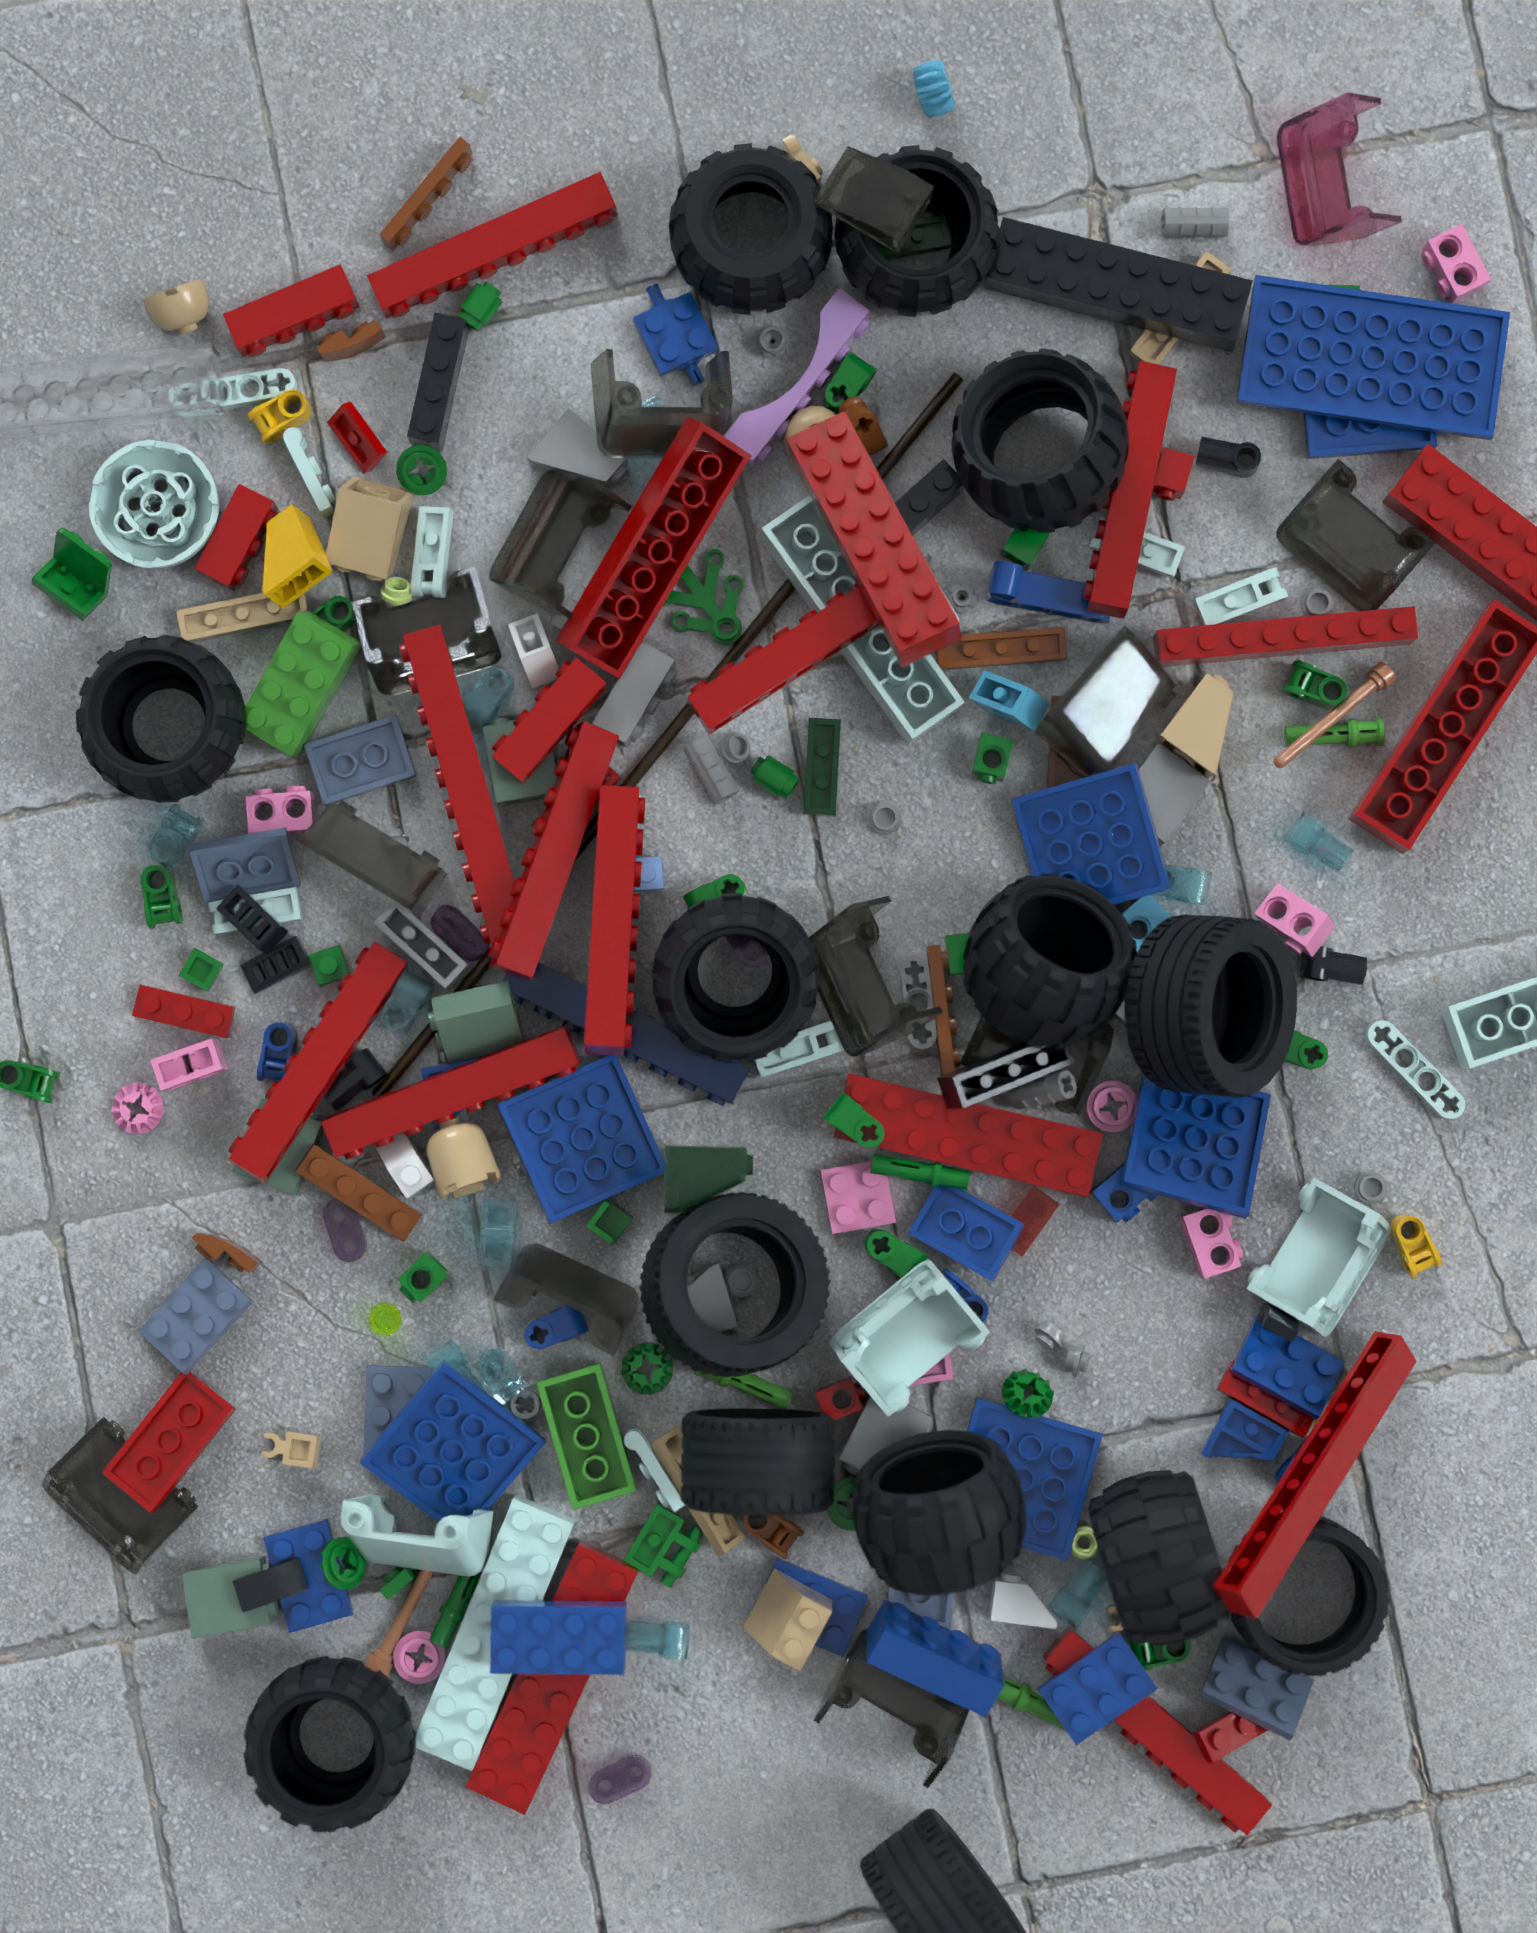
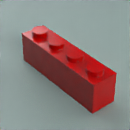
M341 264L226 312L223 316L242 357L247 355L255 357L264 353L266 347L275 343L281 345L291 342L296 338V334L303 331L313 332L325 326V322L337 318L340 320L347 318L360 306Z
M577 657L572 663L567 660L555 674L558 677L551 687L545 685L534 699L537 702L530 712L525 709L514 721L513 725L516 728L508 737L503 734L492 747L495 751L492 755L493 760L522 785L526 783L567 735L569 729L575 726L607 688V683Z

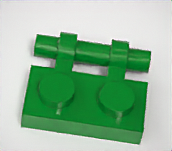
M657 1502L623 1561L652 1577L658 1566L666 1572L660 1582L672 1588L676 1579L681 1578L686 1571L684 1566L692 1552L696 1553L701 1545L699 1541L704 1533L696 1525H693L688 1535L682 1533L679 1530L685 1519ZM675 1541L681 1547L674 1559L670 1560L664 1555L671 1543Z

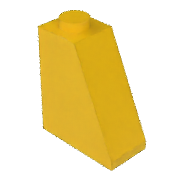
M293 504L269 520L266 531L262 591L266 597L284 609L333 572L311 518Z

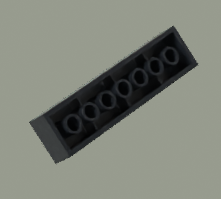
M1003 217L1001 222L998 248L993 264L985 277L986 289L1157 332L1232 353L1253 281Z

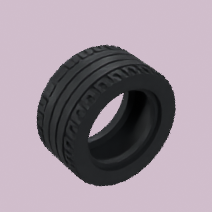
M1179 915L1172 916L1157 925L1143 940L1133 960L1125 995V1027L1128 1043L1135 1062L1143 1074L1152 1083H1155L1156 1086L1165 1090L1243 1098L1253 1095L1269 1084L1280 1070L1289 1051L1295 1030L1297 984L1289 952L1279 935L1267 924L1251 918Z
M733 1192L711 1197L674 1217L663 1227L662 1231L656 1235V1239L651 1243L650 1251L646 1252V1260L642 1265L643 1273L640 1274V1279H642L639 1287L642 1295L640 1301L643 1302L644 1307L642 1311L646 1315L647 1319L645 1320L651 1327L652 1335L655 1334L657 1337L656 1341L665 1347L664 1350L672 1354V1358L681 1361L682 1365L690 1366L691 1370H698L706 1375L712 1374V1376L737 1377L775 1367L799 1353V1350L808 1344L807 1341L812 1339L814 1332L819 1329L820 1321L825 1316L824 1310L828 1306L827 1299L830 1297V1291H828V1286L830 1285L828 1274L830 1271L826 1266L827 1257L824 1256V1249L822 1246L820 1247L818 1237L812 1232L813 1229L805 1224L804 1218H800L796 1211L789 1210L786 1204H780L776 1199H768L765 1195L757 1196L756 1193L745 1194V1192L737 1194ZM733 1233L753 1240L768 1253L778 1271L780 1280L778 1308L768 1326L753 1338L736 1339L714 1331L700 1319L692 1306L687 1288L689 1264L696 1249L710 1235Z
M934 1809L923 1811L916 1817V1820L912 1819L902 1827V1830L896 1831L888 1839L875 1847V1850H872L861 1859L860 1869L862 1875L897 1933H1026L1022 1924L980 1863L952 1827Z

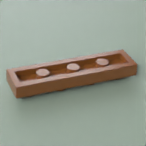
M459 137L379 234L383 244L390 250L394 251L398 245L403 246L412 235L411 229L418 221L422 222L428 217L432 210L431 205L438 196L442 198L446 195L452 186L451 180L458 172L463 173L469 167L473 154L470 144L463 138Z
M1064 627L961 635V640L937 651V663L941 670L1066 661L1067 659Z
M932 945L926 947L937 1030L936 1039L940 1074L942 1076L955 1071L956 1067H960L959 1049L952 1048L951 1035H957L955 1016H949L947 1003H953L951 983L945 984L944 971H949L947 951L941 952V945Z
M315 1143L311 1145L295 1169L298 1174L402 1242L406 1240L422 1217L420 1212L335 1158Z

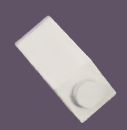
M538 613L508 624L532 689L550 684L558 679L555 674L559 667Z
M404 1131L394 1135L393 1142L376 1149L388 1172L405 1197L412 1198L435 1181L432 1170Z
M1002 1573L1001 1578L995 1577L993 1579L989 1618L991 1621L1056 1629L1057 1622L1028 1583L1021 1580V1575Z

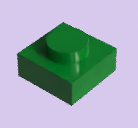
M340 945L308 955L318 986L341 980L347 973L350 974Z
M194 948L178 976L209 992L225 964Z
M397 1566L382 1578L386 1584L379 1591L389 1600L413 1580L416 1573L411 1568H404L401 1571Z

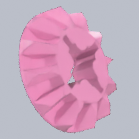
M1120 1081L1102 1082L1093 1088L1087 1099V1115L1094 1126L1105 1132L1122 1131L1133 1122L1137 1102L1136 1094L1128 1085ZM1108 1092L1114 1102L1125 1101L1126 1103L1116 1109V1121L1110 1111H1099L1100 1108L1108 1104Z
M134 1082L121 1087L120 1091L113 1097L111 1113L113 1114L115 1124L125 1132L144 1134L153 1130L159 1124L164 1113V1104L161 1095L155 1088L145 1083ZM138 1099H141V1106L150 1113L149 1115L145 1113L137 1114L134 1118L131 1116L133 1110L125 1105V1103H137Z
M414 1630L404 1635L395 1646L393 1653L395 1669L408 1682L415 1684L430 1682L441 1673L445 1665L446 1650L444 1647L429 1640L432 1635L429 1631ZM422 1644H425L424 1655L433 1661H423L415 1670V1658L406 1652H417Z

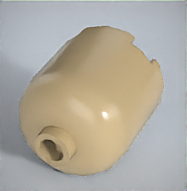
M451 1119L441 1123V1130L434 1133L428 1140L426 1152L440 1200L448 1199L447 1196L450 1193H453L455 1199L484 1190V1182L492 1179L493 1184H497L502 1180L487 1137L478 1125L470 1122L459 1123L458 1119Z

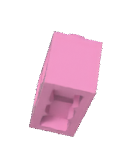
M1463 224L1429 239L1421 249L1423 252L1421 254L1422 261L1429 271H1433L1437 279V290L1442 298H1447L1449 303L1454 304L1483 290L1491 281ZM1439 247H1448L1452 251L1453 257H1444L1440 253ZM1460 274L1464 276L1467 280V285L1461 286L1457 284L1454 280V275Z
M305 786L286 787L285 793H274L273 789L254 790V795L245 796L248 834L285 827L288 835L318 832L315 794L310 790L306 791ZM295 802H303L305 805L303 815L298 818L291 817V806ZM266 804L271 805L273 808L272 816L265 821L259 820L258 810L260 807Z
M1279 883L1275 885L1254 913L1259 921L1267 924L1279 937L1286 940L1284 944L1298 955L1303 951L1313 957L1336 927L1328 914ZM1286 910V914L1282 918L1274 919L1276 913ZM1312 927L1308 934L1299 935L1303 928Z
M213 1038L150 1060L160 1091L165 1092L229 1070L220 1042Z
M1202 1208L1179 1216L1200 1278L1206 1279L1241 1267L1239 1259L1244 1256L1239 1241L1237 1239L1232 1240L1229 1228L1233 1227L1229 1214ZM1206 1215L1212 1216L1216 1223L1214 1231L1209 1234H1205L1200 1228V1221ZM1217 1246L1223 1247L1226 1251V1259L1220 1265L1214 1264L1211 1260V1252Z

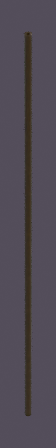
M953 373L878 465L876 469L882 480H884L963 382V379L957 373ZM788 578L706 678L708 683L718 677L717 672L731 662L734 664L792 594L795 587ZM688 702L620 786H637L695 714ZM598 813L585 830L575 861L597 835ZM490 947L453 993L474 988L490 968L489 965L492 959L488 957ZM430 1023L425 1026L371 1093L375 1098L390 1092L438 1030L432 1031Z

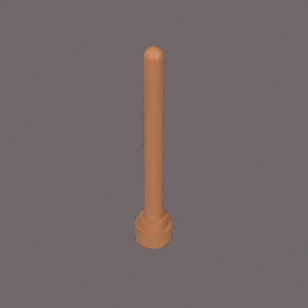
M1378 662L1369 670L1366 682L1277 755L1274 759V765L1277 768L1285 767L1375 690H1386L1396 682L1393 670L1384 662Z
M419 1570L381 1647H377L375 1652H370L365 1666L375 1672L380 1670L386 1676L389 1675L394 1665L392 1662L394 1657L392 1652L433 1571Z

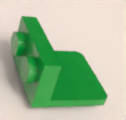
M61 527L56 532L53 557L32 577V585L84 621L107 598L112 564L104 553L92 549L83 542L78 534L69 532Z

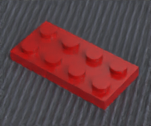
M191 1371L188 1375L181 1372L101 1473L148 1512L154 1514L235 1412L236 1408Z

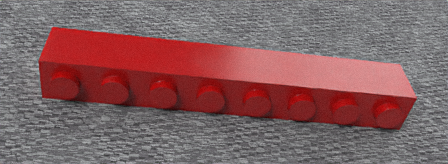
M598 172L370 273L367 277L385 317L392 316L393 318H398L407 314L410 308L417 304L427 305L433 303L444 292L449 290L457 292L464 289L471 280L478 277L480 279L489 278L497 273L498 268L507 264L509 266L518 265L526 260V256L534 252L545 253L553 249L555 243L566 238L569 241L577 239L588 228L595 225L597 228L610 224L614 220L613 217L618 216L616 204L601 172Z
M1139 361L1136 371L1130 370L1126 390H1131L1130 400H1124L1122 406L1128 426L1129 452L1124 464L1125 469L1121 482L1116 491H1111L1106 505L1102 508L1107 510L1105 520L1099 519L1095 539H1100L1101 541L1099 550H1093L1090 559L1089 569L1094 570L1092 581H1086L1083 599L1088 600L1086 611L1124 619L1129 609L1177 368Z
M857 582L853 585L855 587L854 590L846 595L843 592L834 595L826 602L828 606L818 613L816 610L806 613L799 619L801 624L791 630L786 627L773 635V642L763 648L761 645H757L744 655L746 659L737 665L731 662L717 672L718 677L709 683L703 680L690 689L691 694L687 696L688 704L709 735L880 626Z
M1415 606L1160 629L1153 635L1156 668L1411 645L1418 639Z
M585 721L577 724L575 728L571 727L564 743L568 746L565 757L559 758L554 769V775L557 776L554 787L548 788L543 800V805L547 806L543 818L538 817L533 827L532 835L536 836L532 848L528 847L521 861V865L525 866L521 878L517 877L511 888L510 895L514 897L510 909L505 908L499 922V926L503 927L499 939L495 938L489 949L488 957L492 958L490 967L524 980L533 978L619 735Z
M375 941L370 948L364 947L355 962L358 964L352 975L347 973L338 986L340 993L335 1001L329 1000L320 1013L322 1020L316 1029L311 1027L302 1040L304 1047L298 1056L293 1054L289 1058L283 1069L286 1074L280 1083L275 1081L270 1086L265 1095V1098L268 1099L261 1110L257 1108L252 1113L247 1122L249 1129L243 1138L238 1136L229 1148L228 1152L231 1154L229 1157L230 1162L264 1185L409 969L407 961Z
M566 1024L329 1115L321 1121V1124L335 1158L344 1155L346 1159H350L364 1153L363 1147L374 1143L376 1148L393 1142V1136L404 1131L406 1136H410L424 1130L423 1124L433 1120H435L437 1125L455 1118L454 1112L464 1108L467 1113L476 1111L484 1107V1101L496 1097L497 1101L507 1099L515 1095L514 1089L526 1085L528 1090L546 1083L544 1078L550 1075L557 1074V1077L561 1078L576 1071L574 1066L579 1065L581 1059Z
M1067 1626L1044 1653L1043 1657L1048 1662L1045 1668L1055 1676L1094 1648L1072 1628ZM1149 1695L1114 1719L1123 1727L1120 1733L1134 1746L1138 1742L1148 1749L1145 1755L1158 1767H1161L1163 1764L1168 1766L1173 1771L1170 1777L1182 1788L1186 1789L1190 1785L1199 1793L1195 1798L1209 1811L1214 1807L1223 1814L1220 1820L1234 1833L1240 1829L1248 1835L1272 1807V1803L1267 1797L1222 1758L1214 1763H1207L1194 1734Z

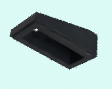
M239 885L216 908L258 950L265 954H269L288 933V930ZM242 899H244L246 902L233 915L231 911ZM253 908L254 912L242 923L243 917ZM263 917L264 921L253 932L250 931L252 927Z
M294 936L276 945L269 954L262 953L240 965L254 994L312 966L298 936ZM289 949H292L298 961L295 965L292 964L286 952ZM279 954L287 967L284 971L281 970L275 958ZM268 959L276 974L273 977H270L263 963ZM256 965H258L265 980L260 984L252 969Z

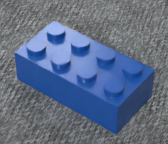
M494 1600L491 1605L490 1674L624 1675L626 1670L627 1602Z
M883 1600L866 1631L867 1663L986 1717L1004 1687L1001 1653L990 1644H979L969 1639L965 1633L959 1630L951 1631L941 1626L935 1619L929 1616L921 1617L912 1613L908 1607L901 1603H891Z

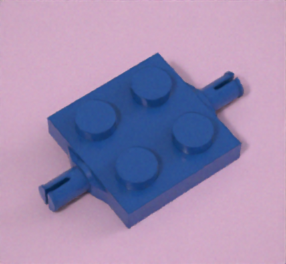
M657 283L653 284V288L652 286L646 288L653 306L648 311L634 316L633 323L660 377L673 371L686 370L692 385L697 386L698 382L701 384L705 381L697 364L704 357L717 352L718 346L691 291L677 298L665 300L658 287L659 285Z

